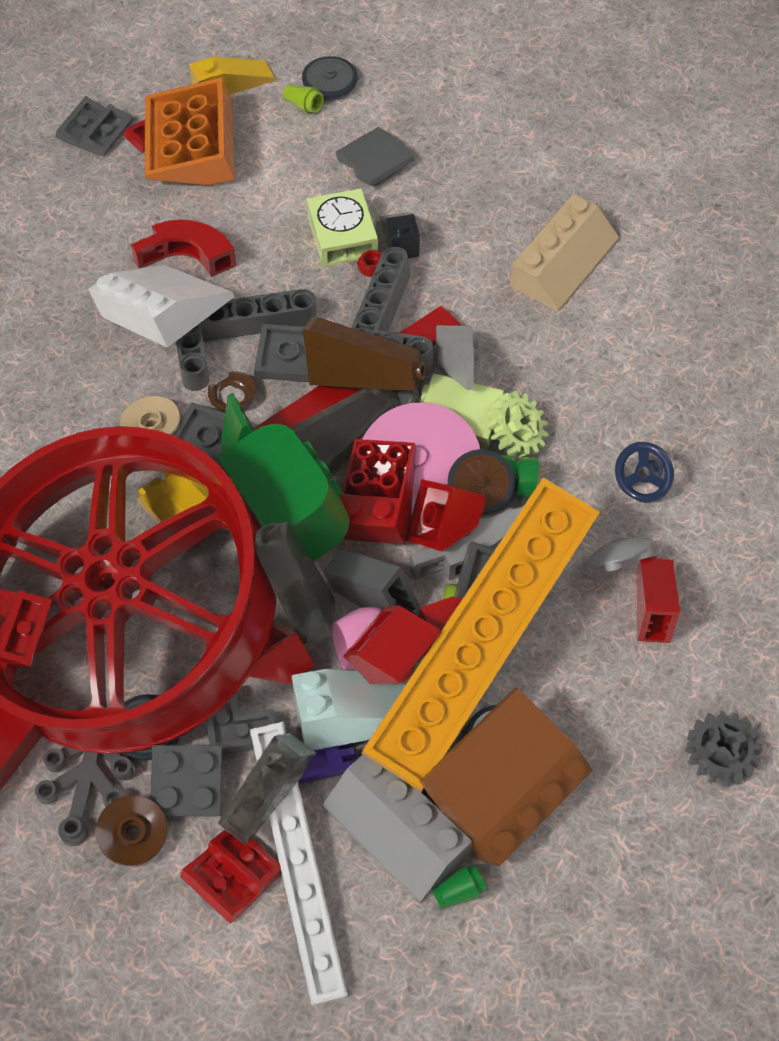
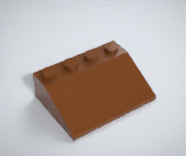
M514 688L419 782L442 813L472 840L471 852L476 859L500 867L593 770L576 745L519 688Z

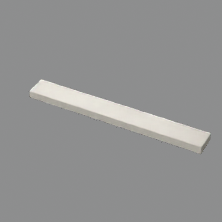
M284 721L250 729L311 1005L313 1007L348 998Z

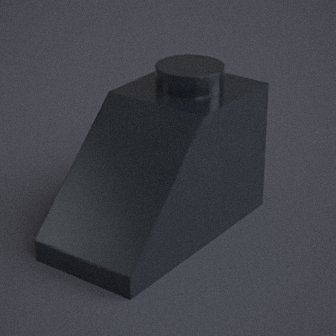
M406 212L380 216L388 248H403L407 252L408 259L419 257L420 234L414 214Z

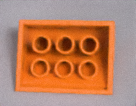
M223 77L145 96L146 179L208 186L235 180L233 100Z

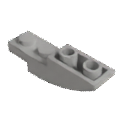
M523 507L516 509L508 508L500 514L488 518L481 517L477 528L444 551L423 547L410 554V571L414 580L441 571H445L449 581L460 577L468 543L474 541L496 549Z

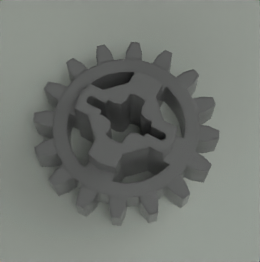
M724 711L720 712L718 719H715L711 713H708L704 722L699 719L695 722L694 730L690 729L687 740L690 742H687L685 752L692 754L688 764H698L699 768L696 775L701 776L707 773L709 775L708 783L710 784L716 778L721 779L722 786L726 787L729 779L732 778L738 785L741 783L743 775L747 778L752 776L754 768L758 767L761 760L758 755H760L762 745L755 743L759 736L758 732L749 733L748 728L751 723L747 721L742 725L739 724V715L737 714L730 720L726 719ZM705 735H707V736H708V739H707L708 742H706L705 746L702 747V746H701L702 738H703ZM745 750V759L740 763V754Z

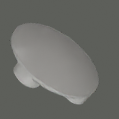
M639 537L617 539L599 548L589 557V561L594 567L604 565L605 571L617 570L624 566L623 561L631 558L639 560L653 554L652 542L650 539Z

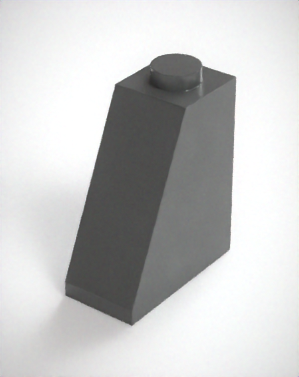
M341 548L323 571L334 592L361 608L379 607L384 609L385 607L399 605L416 616L420 612L421 606L400 566Z

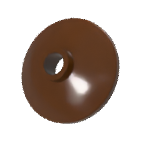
M139 795L123 796L112 801L102 811L96 825V839L100 850L109 860L122 866H138L147 863L160 852L167 837V822L162 810L152 800ZM132 827H136L140 831L135 839L127 837V832Z

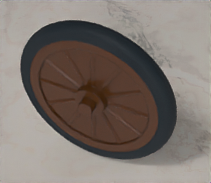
M477 449L461 455L453 463L448 474V485L485 495L483 515H489L499 511L509 502L514 492L515 478L511 466L501 455L490 450Z

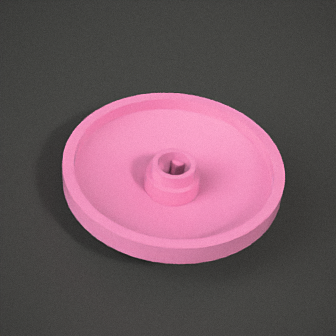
M422 402L404 404L389 410L369 427L362 438L365 440L415 442L411 516L421 479L448 485V474L453 463L461 455L480 449L475 433L462 417L446 407Z

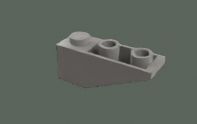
M436 325V365L466 390H473L474 379L480 378L478 337H473L472 326Z

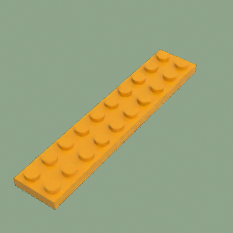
M542 478L442 629L441 634L437 637L362 751L363 755L422 792L424 787L419 781L445 756L595 522L600 513L598 510L546 478Z

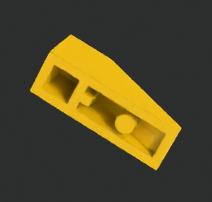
M213 56L189 64L191 84L223 77L230 95L275 81V77L266 61Z

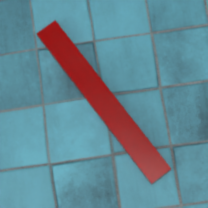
M441 305L400 333L426 337L431 340L434 347L436 345V325L460 326V322ZM317 386L256 426L255 429L257 430L260 427L271 424H281L291 428L299 437L371 388Z

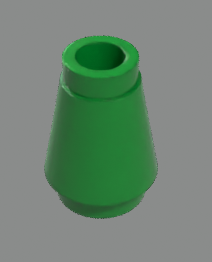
M475 864L468 868L464 865L439 884L438 887L432 889L441 910L481 898L480 894L488 891Z

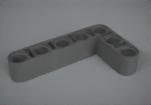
M391 247L386 249L380 257L351 328L419 349L421 361L425 363V376L433 372L435 366L431 340L423 336L388 332L410 277L406 250L400 247Z
M297 289L231 299L176 341L184 387L191 391H199L204 389L209 383L203 342L261 334L262 323L305 327L312 317H317L314 293L307 289Z

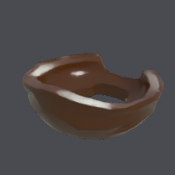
M238 371L229 372L227 378L216 385L210 383L208 387V398L212 406L224 413L226 404L221 400L220 394L223 388L232 386L243 391L245 395L244 400L239 402L243 410L252 404L256 393V384L253 378L246 373Z

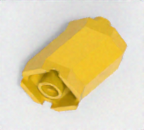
M163 472V475L166 477L164 480L161 481L157 476L137 490L140 494L137 501L159 524L201 503L208 497L209 493L208 490L191 480Z

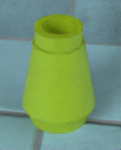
M288 84L283 90L284 100H287L307 114L311 112L317 113L322 108L324 96L319 92L318 88Z

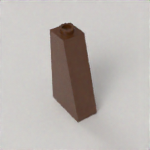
M312 317L303 328L309 385L414 391L420 380L424 379L425 363L421 361L419 349L319 317Z

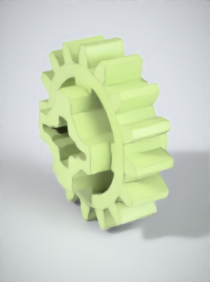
M517 391L510 394L505 393L490 404L492 410L487 413V417L492 419L487 428L493 429L495 432L491 436L492 440L498 439L500 441L498 448L502 450L506 447L508 455L517 454L518 459L525 456L529 457L539 452L538 449L545 446L543 439L548 437V433L543 430V427L547 426L548 422L541 420L540 417L544 411H537L535 408L537 402L534 400L529 403L527 394L519 396Z

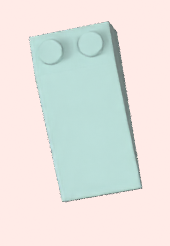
M323 669L291 675L296 709L306 752L370 740L411 676L403 683L369 684L358 671Z

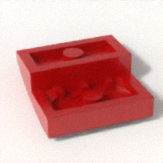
M0 589V662L27 667L31 666L53 603L52 599L20 590L18 593Z
M232 823L209 841L205 852L182 869L180 878L231 924L281 875L282 871L280 863L236 823Z

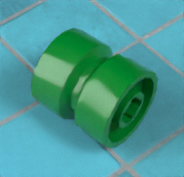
M499 454L509 463L514 475H517V477H514V492L517 497L530 498L537 486L539 458L521 457L519 461H515L513 455Z

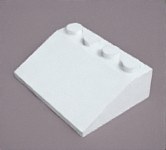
M167 265L113 272L100 277L97 283L88 289L103 318L167 348L234 298L233 292Z

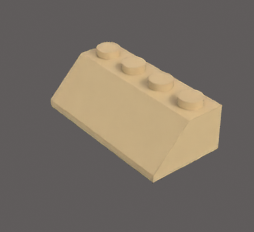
M573 194L512 263L510 286L559 312L616 244L619 236L598 205Z

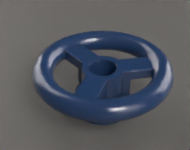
M635 442L625 447L619 454L615 463V477L618 486L625 494L639 502L651 503L663 498L671 489L674 481V467L668 454L658 445L650 442ZM638 452L639 463L635 468V472L625 477L624 466L626 460L630 455ZM649 452L656 455L658 458L649 456ZM644 467L649 470V476L644 473ZM663 467H664V472H665V477H664V478L661 477L662 474H663ZM641 481L650 482L659 489L653 493L643 494L635 491L630 486Z

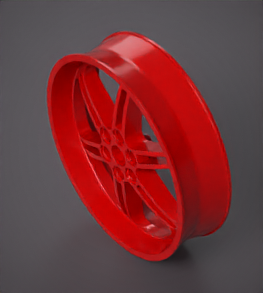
M126 426L105 427L79 432L54 441L25 457L0 478V576L8 558L11 557L62 580L59 590L48 598L52 599L53 603L35 655L86 621L92 701L83 710L70 711L52 708L26 698L15 689L13 676L20 665L0 662V708L17 718L37 725L42 737L61 746L88 753L117 754L152 748V745L165 744L185 735L217 713L238 692L258 663L273 625L277 604L276 564L271 545L258 518L242 499L229 476L210 456L193 444L158 430ZM132 472H167L191 480L208 490V497L201 503L164 520L132 540L125 541L126 478ZM110 478H111L110 499H109V525H108V528H106V527H107V512H108L109 485H110ZM94 482L88 539L82 547L73 549L26 532L45 511L75 490ZM223 528L231 532L238 554L240 586L233 612L229 615L219 616L212 614L196 604L150 582L153 573L216 530ZM19 542L57 556L59 559L54 564L15 546ZM112 547L108 553L103 555L106 549ZM140 558L139 562L135 566L131 567V564L136 559ZM83 566V569L79 573L75 574L78 568ZM140 590L139 594L132 598L133 593ZM83 597L82 601L74 606L76 601ZM157 599L217 627L218 630L214 633L209 632L154 607ZM111 609L110 614L102 619L103 614ZM142 615L206 642L203 656L185 678L153 700L130 710L125 708L124 639L125 624L131 616ZM105 635H107V666H108V683H109V700H110V704H109L108 707H107V699H106L105 645H104V636H105Z

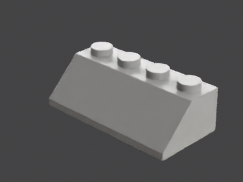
M362 755L347 768L323 803V808L420 904L432 893V889L438 887L439 884L445 881L471 856L472 840L419 790L365 755Z

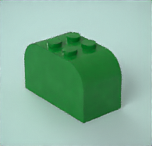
M271 424L253 431L217 455V458L296 574L336 547L345 537L350 520L346 508L339 499L344 493L336 481L331 479L333 475L325 463L320 461L319 458L314 460L318 457V454L307 440L302 443L295 432L285 425Z

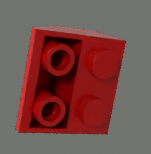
M399 605L385 607L343 657L369 684L403 683L413 674V666L420 658L425 657L436 638L441 634V631Z

